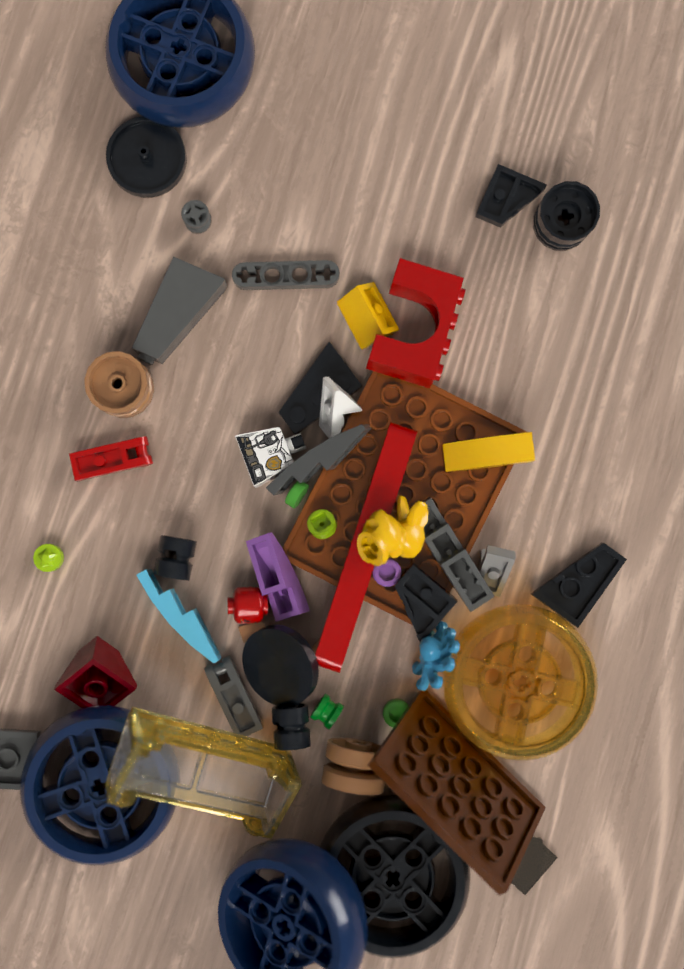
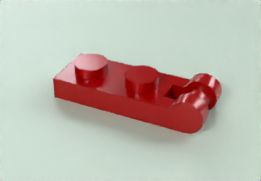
M138 437L69 453L74 480L78 482L152 465V456L148 455L146 447L149 445L147 437ZM136 449L137 458L130 459L128 450Z

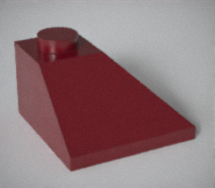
M96 636L77 652L56 683L54 690L81 708L98 705L116 706L137 689V683L120 652L99 636Z

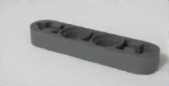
M328 260L243 262L236 265L232 271L233 281L241 290L331 288L338 283L340 277L339 267L336 263ZM298 268H303L308 273L306 280L302 282H297L292 278L293 271ZM311 268H316V274L324 273L325 268H330V272L335 273L328 281L325 280L324 276L316 275V281L311 282ZM256 269H260L261 283H257L256 277H249L247 282L243 283L238 276L242 275L244 270H247L249 275H257ZM269 269L278 270L280 273L279 280L273 283L266 281L264 277L266 271Z

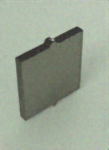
M533 835L511 882L524 895L529 892L558 858L543 844V840L540 837L536 838Z

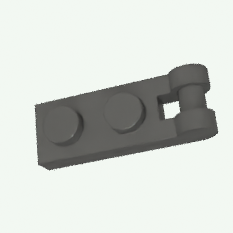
M229 655L223 658L221 663L205 667L206 676L237 741L263 729V723L232 657ZM228 673L230 680L222 684L219 676Z

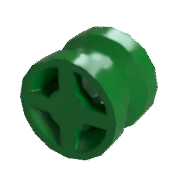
M325 693L314 708L310 718L314 721L320 720L323 722L324 727L330 730L341 714L344 705L331 701L330 696Z

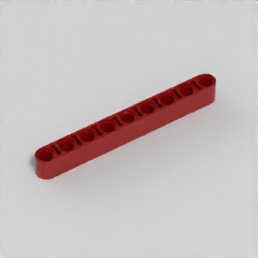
M390 422L315 653L319 667L338 673L341 671L375 566L372 563H366L358 553L357 539L359 534L362 533L366 521L375 511L384 510L388 515H391L416 439V430Z

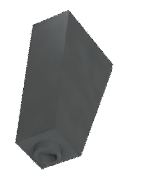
M173 257L133 344L132 349L139 354L137 358L153 365L154 361L163 364L226 291L228 285L225 279Z

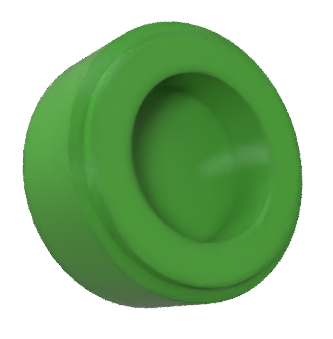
M297 481L288 492L285 503L295 509L305 497L309 485L305 482L300 483Z
M394 698L384 705L383 717L390 727L393 728L409 706L407 702Z

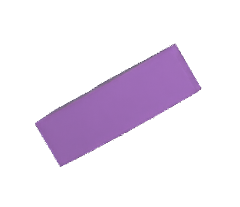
M267 533L246 541L262 596L268 595L276 622L309 612L310 609L298 577L273 533Z

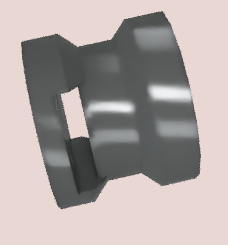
M191 200L183 206L181 216L189 231L200 234L209 229L212 220L206 204L199 200Z

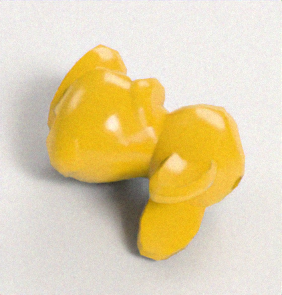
M399 496L397 502L398 521L384 510L375 511L366 521L363 531L357 539L358 553L366 563L381 566L387 563L389 555L392 558L399 556L414 558L418 555L425 541L424 527L428 522L429 516L427 504L417 501L409 509L407 499L404 496Z

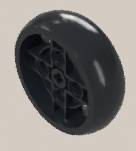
M381 795L365 799L347 809L334 821L325 834L320 848L337 859L341 849L344 847L353 857L349 874L361 894L368 924L365 953L384 958H403L422 953L445 938L455 927L465 909L470 890V866L398 795ZM385 820H402L418 825L410 834L396 830H387L374 834L368 828L370 824ZM444 848L449 861L450 874L446 892L439 902L432 894L436 877L433 858ZM369 849H376L380 852L379 856L375 859H369L364 854ZM416 849L421 852L419 857L413 860L408 859L406 853L409 850ZM390 870L392 873L397 871L398 877L395 879L392 876L388 878L387 872ZM369 891H376L379 894L375 900H368L364 895ZM412 891L420 894L419 898L415 901L407 900L405 898L406 895ZM374 917L386 921H400L411 917L415 921L411 925L398 928H385L369 924Z

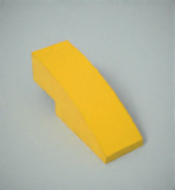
M532 432L442 444L445 472L500 467L535 461Z

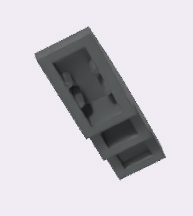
M361 424L317 445L285 468L266 489L273 496L283 494L295 479L300 483L308 482L322 466L326 470L335 469L372 428L368 424Z
M428 497L422 501L427 504L429 510L428 522L424 527V542L468 610L472 612L495 596L466 549L462 547L453 530L444 520L432 498Z

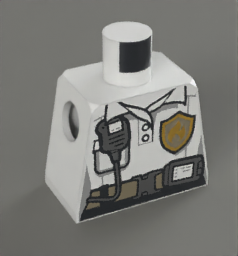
M280 427L235 436L253 486L256 488L274 479L292 464L291 454L306 449L301 433L284 438Z

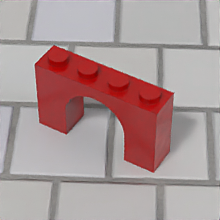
M400 258L389 294L424 306L433 317L435 332L426 341L414 344L376 334L366 369L426 388H430L434 380L439 381L444 367L439 362L442 355H447L451 339L447 338L449 329L454 330L459 315L454 313L456 304H462L466 289L461 288L464 278Z

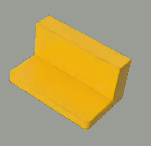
M374 282L356 286L337 301V305L361 349L372 345L376 334L388 337L399 331Z

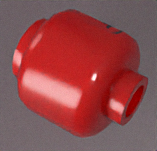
M238 587L234 590L233 597H227L228 614H233L234 620L238 624L260 623L263 620V616H268V595L262 596L260 587Z

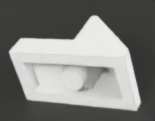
M323 377L319 427L330 439L341 433V428L344 426L343 414L361 412L362 408L331 378Z

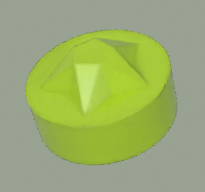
M319 509L311 513L307 520V527L315 538L327 539L336 531L337 522L330 511Z
M43 544L34 552L33 561L39 570L52 572L62 566L64 554L57 545Z

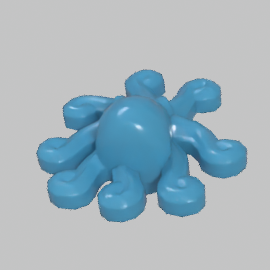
M440 621L436 626V633L432 631L419 644V659L421 661H416L412 665L413 673L421 675V678L416 682L418 690L425 691L429 683L432 688H441L443 678L438 676V672L445 670L451 672L455 667V660L451 657L452 653L457 654L460 644L457 640H453L456 635L455 629L449 628L446 622Z

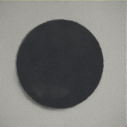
M136 117L121 124L111 135L106 148V163L111 176L120 188L137 197L152 198L169 192L179 183L186 169L187 154L184 143L174 127L155 123L145 117Z
M275 624L261 628L246 641L242 654L244 673L251 687L261 698L276 706L292 707L300 704L313 693L319 677L318 662L313 649L302 635L287 626Z

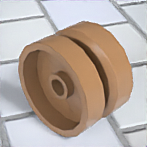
M120 351L106 352L97 357L88 367L84 379L85 392L91 403L103 412L118 418H129L140 414L151 403L154 394L153 378L148 369L132 355Z
M353 738L328 739L325 756L332 762L324 765L321 783L332 789L353 794L377 795L383 793L385 782L368 766V763L381 745Z

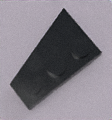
M330 342L279 411L280 416L294 435L299 434L320 418L323 377L331 378L350 396L362 388L361 383Z
M600 543L533 591L531 595L570 624L579 628L627 559L607 544Z

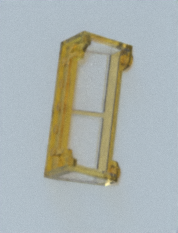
M132 707L126 718L105 785L107 803L118 807L132 806L136 801V797L240 819L243 821L247 832L252 836L272 839L301 788L302 782L290 750L274 749V743Z

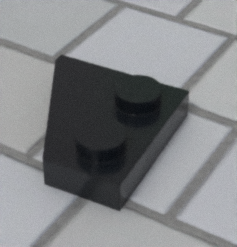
M498 164L475 217L501 228L542 194L547 184Z
M415 563L411 565L395 584L397 593L403 601L405 611L417 633L416 636L420 642L434 630L458 602L453 595Z

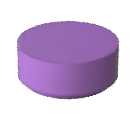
M389 558L384 565L374 566L372 573L379 585L390 587L399 581L401 568L395 560Z

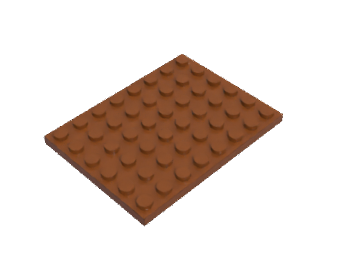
M373 371L357 401L362 411L351 413L342 432L361 424H368L372 429L335 469L326 470L323 468L282 548L291 564L336 587L390 422L417 431L391 516L398 521L397 502L399 496H404L407 499L409 509L417 501H423L430 497L468 554H470L514 464L445 472L442 444L527 433V431L433 384L430 388H426ZM319 509L330 511L337 522L336 531L327 539L315 538L307 527L309 516ZM425 542L420 553L414 558H403L401 556L392 558L389 555L390 559L395 560L399 564L401 577L415 563L449 593L451 592L452 584ZM372 573L364 601L413 625L408 618L405 606L397 593L395 585L390 587L379 585Z

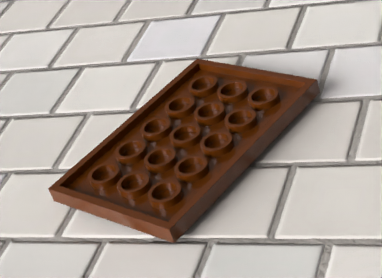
M420 690L368 763V766L500 896L508 891L546 807L427 690Z

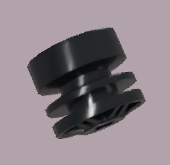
M565 181L554 185L545 194L533 216V229L537 239L545 247L555 251H567L577 247L595 229L600 218V204L596 194L588 186L577 181ZM561 215L563 220H568L566 225H564L563 221H558Z

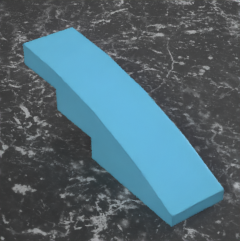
M146 569L136 574L149 598L167 622L212 663L219 661L222 657L197 608L186 613L175 589L163 592L152 569Z

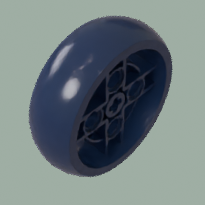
M122 0L108 26L105 56L113 85L133 110L146 119L161 125L189 128L201 126L218 119L239 101L252 76L255 44L249 22L235 0ZM213 17L222 22L232 33L235 41L234 54L221 48L219 36L211 25ZM191 25H195V26H196L195 28L190 29V30H189V29H186L188 26H191ZM153 40H160L157 44H150ZM129 51L139 54L142 68L150 79L146 89L137 84L129 73L127 66ZM204 60H211L209 64H200ZM169 74L175 75L172 79H164ZM210 83H213V84H214L213 86H211V87L208 88L207 90L202 91V92H200V93H198V94H195V95H192V96H187V97H180V95H187V94H192V93L198 92V91L202 90L203 88H205V87H206L208 84H210Z
M110 705L78 709L64 715L47 727L37 738L28 753L20 782L23 813L38 840L54 854L66 860L92 866L122 862L149 847L170 822L176 809L180 791V773L177 758L163 732L143 715L130 709ZM100 728L125 733L137 740L148 752L135 756L128 748L119 743L104 741ZM69 738L73 752L62 764L57 783L44 787V772L49 757L63 740ZM85 752H96L99 756V761L95 763L89 762L85 757ZM131 769L136 773L137 778L126 780L122 775V771ZM98 779L102 783L107 782L105 789H102L101 785H95ZM159 782V794L153 811L141 825L133 830L129 817L138 808L143 798L145 786ZM71 788L77 790L80 798L76 800L70 799L66 794V790ZM113 807L117 815L115 817H107L103 812V808ZM66 814L72 821L83 827L98 829L101 838L79 834L65 826L57 817Z
M291 838L273 839L260 843L246 851L235 862L223 883L218 904V923L224 948L235 969H303L313 963H317L324 969L360 968L368 938L365 906L351 875L335 857L324 849L307 841ZM264 868L286 873L269 881L259 876L260 870Z

